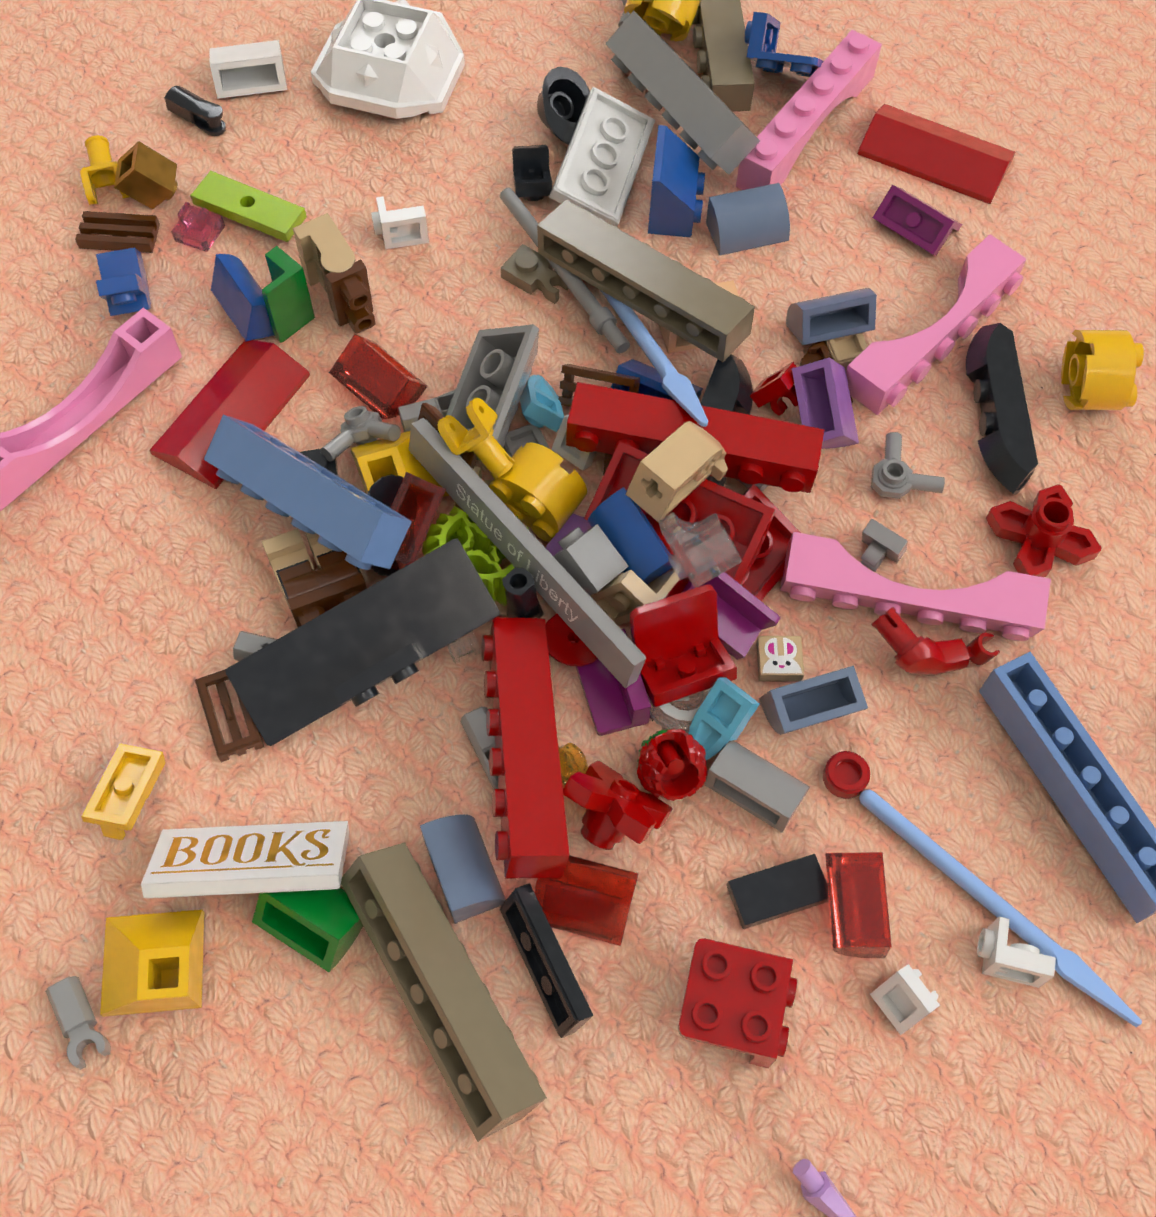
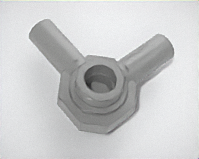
M365 406L354 407L345 413V422L341 424V433L323 446L320 451L326 457V460L331 462L355 442L359 446L376 441L378 438L396 441L400 437L401 430L397 425L382 422L378 412L368 411Z
M898 432L888 433L885 443V459L874 465L871 487L881 497L897 499L909 493L911 489L942 493L945 478L913 473V470L904 461H901L902 435Z

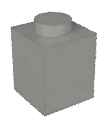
M598 524L584 533L580 527L575 528L558 541L562 549L553 556L589 596L601 590L629 567Z

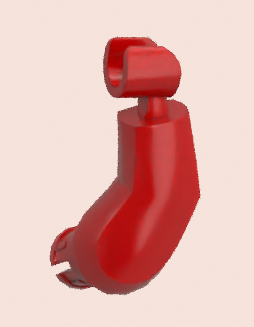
M894 607L871 624L896 652L897 655L894 658L897 661L894 663L910 674L939 675L967 668L969 660L976 665L986 664L1000 653V650L989 652L983 647V644L994 638L993 634L987 632L980 634L967 646L962 638L937 642L928 637L923 638L922 635L918 638L897 614Z

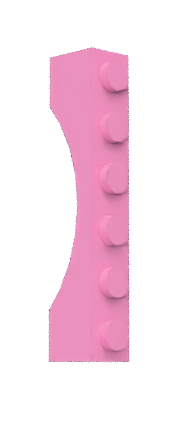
M851 30L824 60L821 67L817 68L757 136L760 142L739 164L736 187L746 190L775 183L782 185L804 146L826 116L845 99L857 97L874 77L882 44L868 38L866 35Z
M991 234L988 235L967 255L958 278L957 302L944 317L932 326L913 335L890 341L872 342L848 365L846 375L850 395L876 415L888 405L892 407L897 405L905 395L907 387L913 381L916 384L921 382L936 359L939 361L944 360L953 349L955 341L959 337L967 338L976 327L978 319L982 315L990 316L999 305L1001 297L1005 293L1010 296L1016 291L1024 278L1020 273L1026 258Z
M143 307L113 332L105 351L94 368L69 396L46 414L26 425L0 433V511L182 358L172 329Z
M793 532L787 546L780 591L789 592L791 598L799 601L811 602L815 601V597L832 600L833 606L842 609H857L858 605L875 608L874 613L878 615H884L889 609L894 607L899 616L900 613L917 616V621L920 623L941 625L943 621L960 624L959 628L963 631L984 633L986 629L1002 632V637L1006 639L1026 641L1029 640V637H1033L1045 629L1051 579L1006 571L989 581L967 588L949 590L915 588L893 582L869 570L852 557L836 539Z

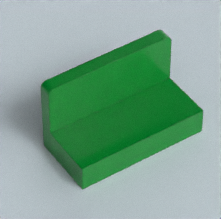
M276 246L265 254L272 282L262 289V295L274 336L282 343L312 321L315 315L303 267Z

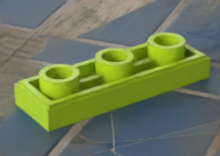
M211 170L190 195L193 204L285 242H288L294 235L293 228L301 225L307 217L304 207Z

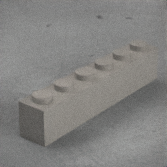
M634 10L606 42V45L615 54L611 59L615 65L625 74L629 70L632 72L627 78L641 92L645 89L648 90L645 98L657 110L660 111L663 107L666 109L662 114L663 118L676 130L680 126L684 129L679 135L694 150L698 146L702 149L697 155L712 170L718 165L730 175L760 142L750 129Z

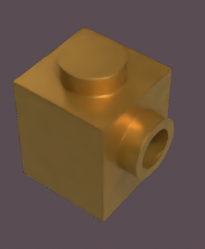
M138 141L118 159L114 188L153 210L164 200L168 201L174 196L178 186L175 180L177 164Z

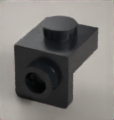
M548 146L513 147L512 159L515 194L518 198L523 197L527 201L542 200L544 196H549L552 190V179L549 169Z

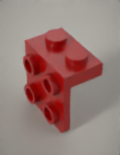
M703 585L635 608L630 613L632 642L646 656L640 675L654 707L710 689L720 677H726L730 681L737 679V667L718 637L717 592L712 585Z
M706 938L699 939L693 950L678 1025L679 1034L685 1039L750 1054L749 1064L769 1068L776 1061L777 1056L784 1057L787 1047L789 1027L782 1025L785 1007L792 1008L796 994L797 978L791 977L793 959Z

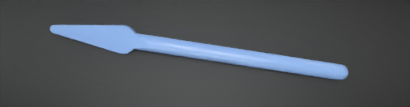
M601 291L662 377L663 389L700 426L706 427L708 419L691 381L686 376L677 372L633 309Z
M870 789L863 790L860 793L859 800L861 804L994 916L997 918H1008L1009 928L1029 945L1037 947L1040 950V954L1056 957L1055 971L1063 979L1133 1026L1138 1027L1142 1024V1020L1077 954L1071 950L1063 949L877 793Z

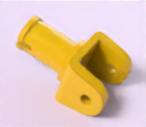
M94 135L85 140L90 166L83 167L80 170L83 188L89 205L98 204L96 188L115 184L118 165L117 161L112 162L108 139L100 135ZM120 192L123 199L129 198L128 195Z
M474 398L466 406L468 417L475 426L468 431L451 415H446L438 421V431L453 454L460 455L465 451H473L490 471L494 479L501 477L513 467L515 460L507 454L492 435L494 432L493 426L498 415L482 399Z

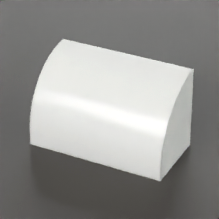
M279 40L209 48L210 68L217 99L287 90Z

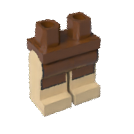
M326 213L294 227L293 232L305 278L310 286L321 283L328 294L329 304L338 325L343 326L349 323L355 333H360L373 327L376 322L375 316L372 313L373 305L367 268L361 259L355 260L352 249L329 214Z
M298 528L261 542L296 625L300 627L367 589L360 568L345 560L347 553L329 549L317 541L320 535L305 532L310 549L319 568L314 570Z

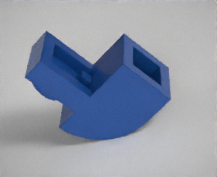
M134 247L96 254L102 279L96 280L99 297L107 301L110 316L138 312L143 307L149 310L151 308L150 293L141 252Z

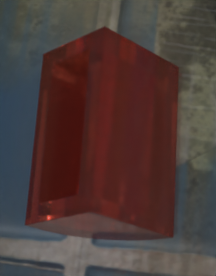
M356 334L353 335L329 371L336 380L372 411L378 412L382 419H391L398 416V407L415 403L427 388L425 383L375 341Z
M408 472L405 473L391 506V509L412 521L391 568L397 571L416 561L446 489Z
M883 852L825 853L833 951L850 957L885 958L892 944Z
M570 855L562 878H538L534 893L551 928L621 946L639 873Z

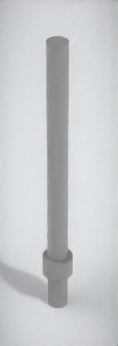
M511 188L504 189L500 193L501 200L538 247V222ZM547 259L590 316L589 322L596 332L600 335L604 334L617 353L625 352L630 347V343L616 326L617 319L607 307L600 305L578 276Z

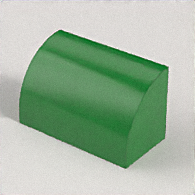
M342 888L259 893L252 923L327 972H330L339 963L363 928L361 920L345 890Z

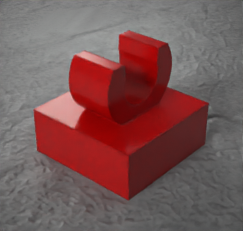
M794 362L763 379L750 394L758 408L770 402L772 411L780 416L788 408L782 397H787L795 407L798 406L792 369L796 368Z

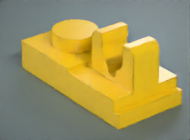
M119 743L81 816L83 822L100 825L104 837L123 840L126 835L124 830H132L146 799L149 797L166 763L163 751Z

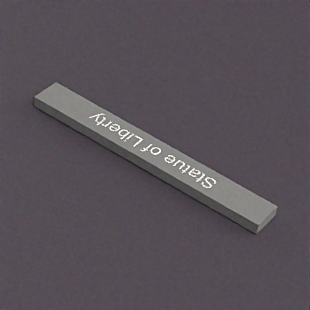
M422 418L412 423L409 443L411 454L514 567L524 568L532 574L536 591L626 689L636 682L645 663L646 656L462 457L451 452L441 435L427 420Z

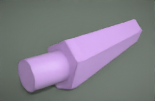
M802 1159L795 1164L793 1174L801 1183L802 1194L805 1200L828 1217H857L825 1171L818 1172L808 1159Z

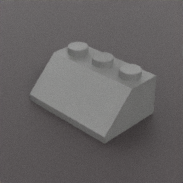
M532 324L479 330L446 415L455 417L469 431L475 426L468 417L466 406L474 398L482 399L498 415L493 426L494 432L492 435L504 447L505 438L513 417L518 410V403L526 382L531 375L532 366L538 353L539 328Z

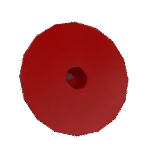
M555 614L546 622L549 655L556 661L567 666L582 667L598 659L558 614Z

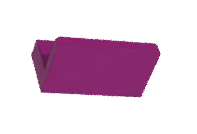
M895 185L890 187L872 217L936 256L952 230L959 231L963 225Z
M714 565L693 574L682 592L707 584L713 586L717 592L718 637L727 652L735 659H741L746 656L761 630L776 626L781 617L718 566Z
M599 659L582 667L576 666L592 720L599 736L649 723L651 704L641 675H639L636 682L625 689Z

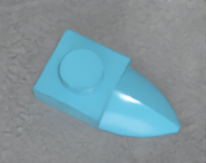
M532 375L527 380L526 387L520 398L522 414L532 425L539 428L546 426L557 432L564 418L562 405L554 389L540 375Z
M726 677L717 679L696 712L688 734L693 736L694 740L704 747L706 760L720 752L729 741L737 740L760 703Z

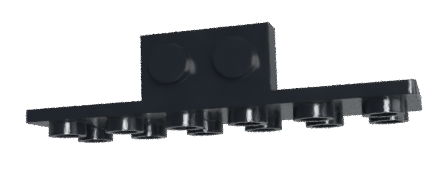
M453 539L228 667L225 672L265 743L268 746H272L351 700L355 707L377 696L380 693L376 686L389 678H392L393 682L397 684L417 673L419 670L415 663L499 616L500 611L458 539Z

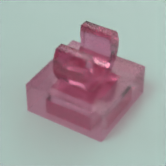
M185 202L178 212L179 221L171 232L176 242L208 252L224 229L225 224L221 215L209 212L206 208L200 209L191 206L190 203Z

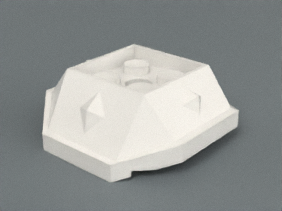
M357 0L346 18L336 24L311 70L313 84L321 90L322 94L331 104L400 119L414 117L425 112L429 114L443 113L465 66L464 53L442 12L410 6L406 0H397L395 2L387 0Z

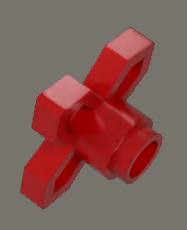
M1060 484L1040 490L1034 499L1032 511L1009 501L992 507L986 516V520L996 537L1022 543L1013 562L1018 573L1047 577L1052 569L1054 556L1077 566L1094 560L1102 549L1091 530L1074 526V516L1071 508L1073 502Z
M601 761L590 764L585 774L576 772L571 775L563 788L564 796L587 809L582 817V823L584 824L580 830L582 836L591 844L605 850L613 849L615 843L622 842L625 836L641 844L648 838L653 828L659 829L665 824L673 810L671 806L654 795L639 791L634 784L623 779L620 773Z

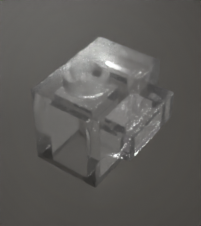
M673 512L658 521L661 533L673 551V554L668 556L673 569L681 580L688 576L695 588L743 562L736 546L716 513L699 522H686L678 518Z

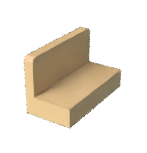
M629 570L615 577L601 590L590 595V597L618 626L630 621V613L635 608L664 599L681 578V575L676 570H673L646 584L632 570Z

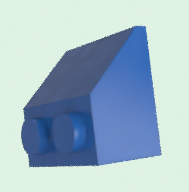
M658 125L648 234L691 238L693 222H701L703 200H696V195H703L705 173L698 172L700 157L665 125Z

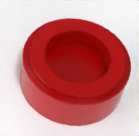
M841 751L831 756L823 770V781L826 788L833 795L843 799L859 796L865 790L870 780V768L865 759L850 751Z

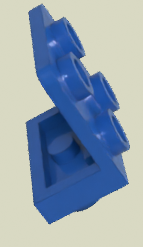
M753 12L752 21H748L746 25L745 43L749 44L747 58L756 62V68H761L765 72L783 73L784 67L790 68L791 72H796V75L810 77L818 67H821L824 61L816 57L776 53L781 22L768 13Z

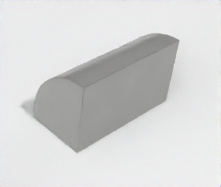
M734 740L729 741L710 767L705 786L782 833L810 788L807 784Z

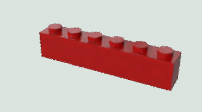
M577 382L567 420L566 446L575 447L583 452L596 451L613 455L620 441L650 454L680 426L691 421L718 440L726 451L724 460L728 470L724 477L739 479L747 484L760 483L780 487L788 492L801 491L810 493L818 473L824 429L702 406L708 419V425L703 427L675 400Z
M496 617L492 620L490 635L482 636L481 645L482 661H489L490 671H485L484 696L485 698H492L493 709L487 710V735L495 736V748H490L489 771L490 776H498V789H493L492 814L493 817H501V831H496L495 857L496 860H504L505 879L562 878L570 854L545 618Z

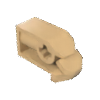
M688 421L640 462L626 495L656 521L660 522L708 476L712 475L718 481L724 477L728 470L724 460L726 451L720 442L706 430Z

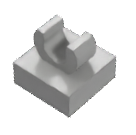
M871 519L862 532V542L869 546L861 557V564L876 572L885 557L898 563L907 550L908 541L874 519Z

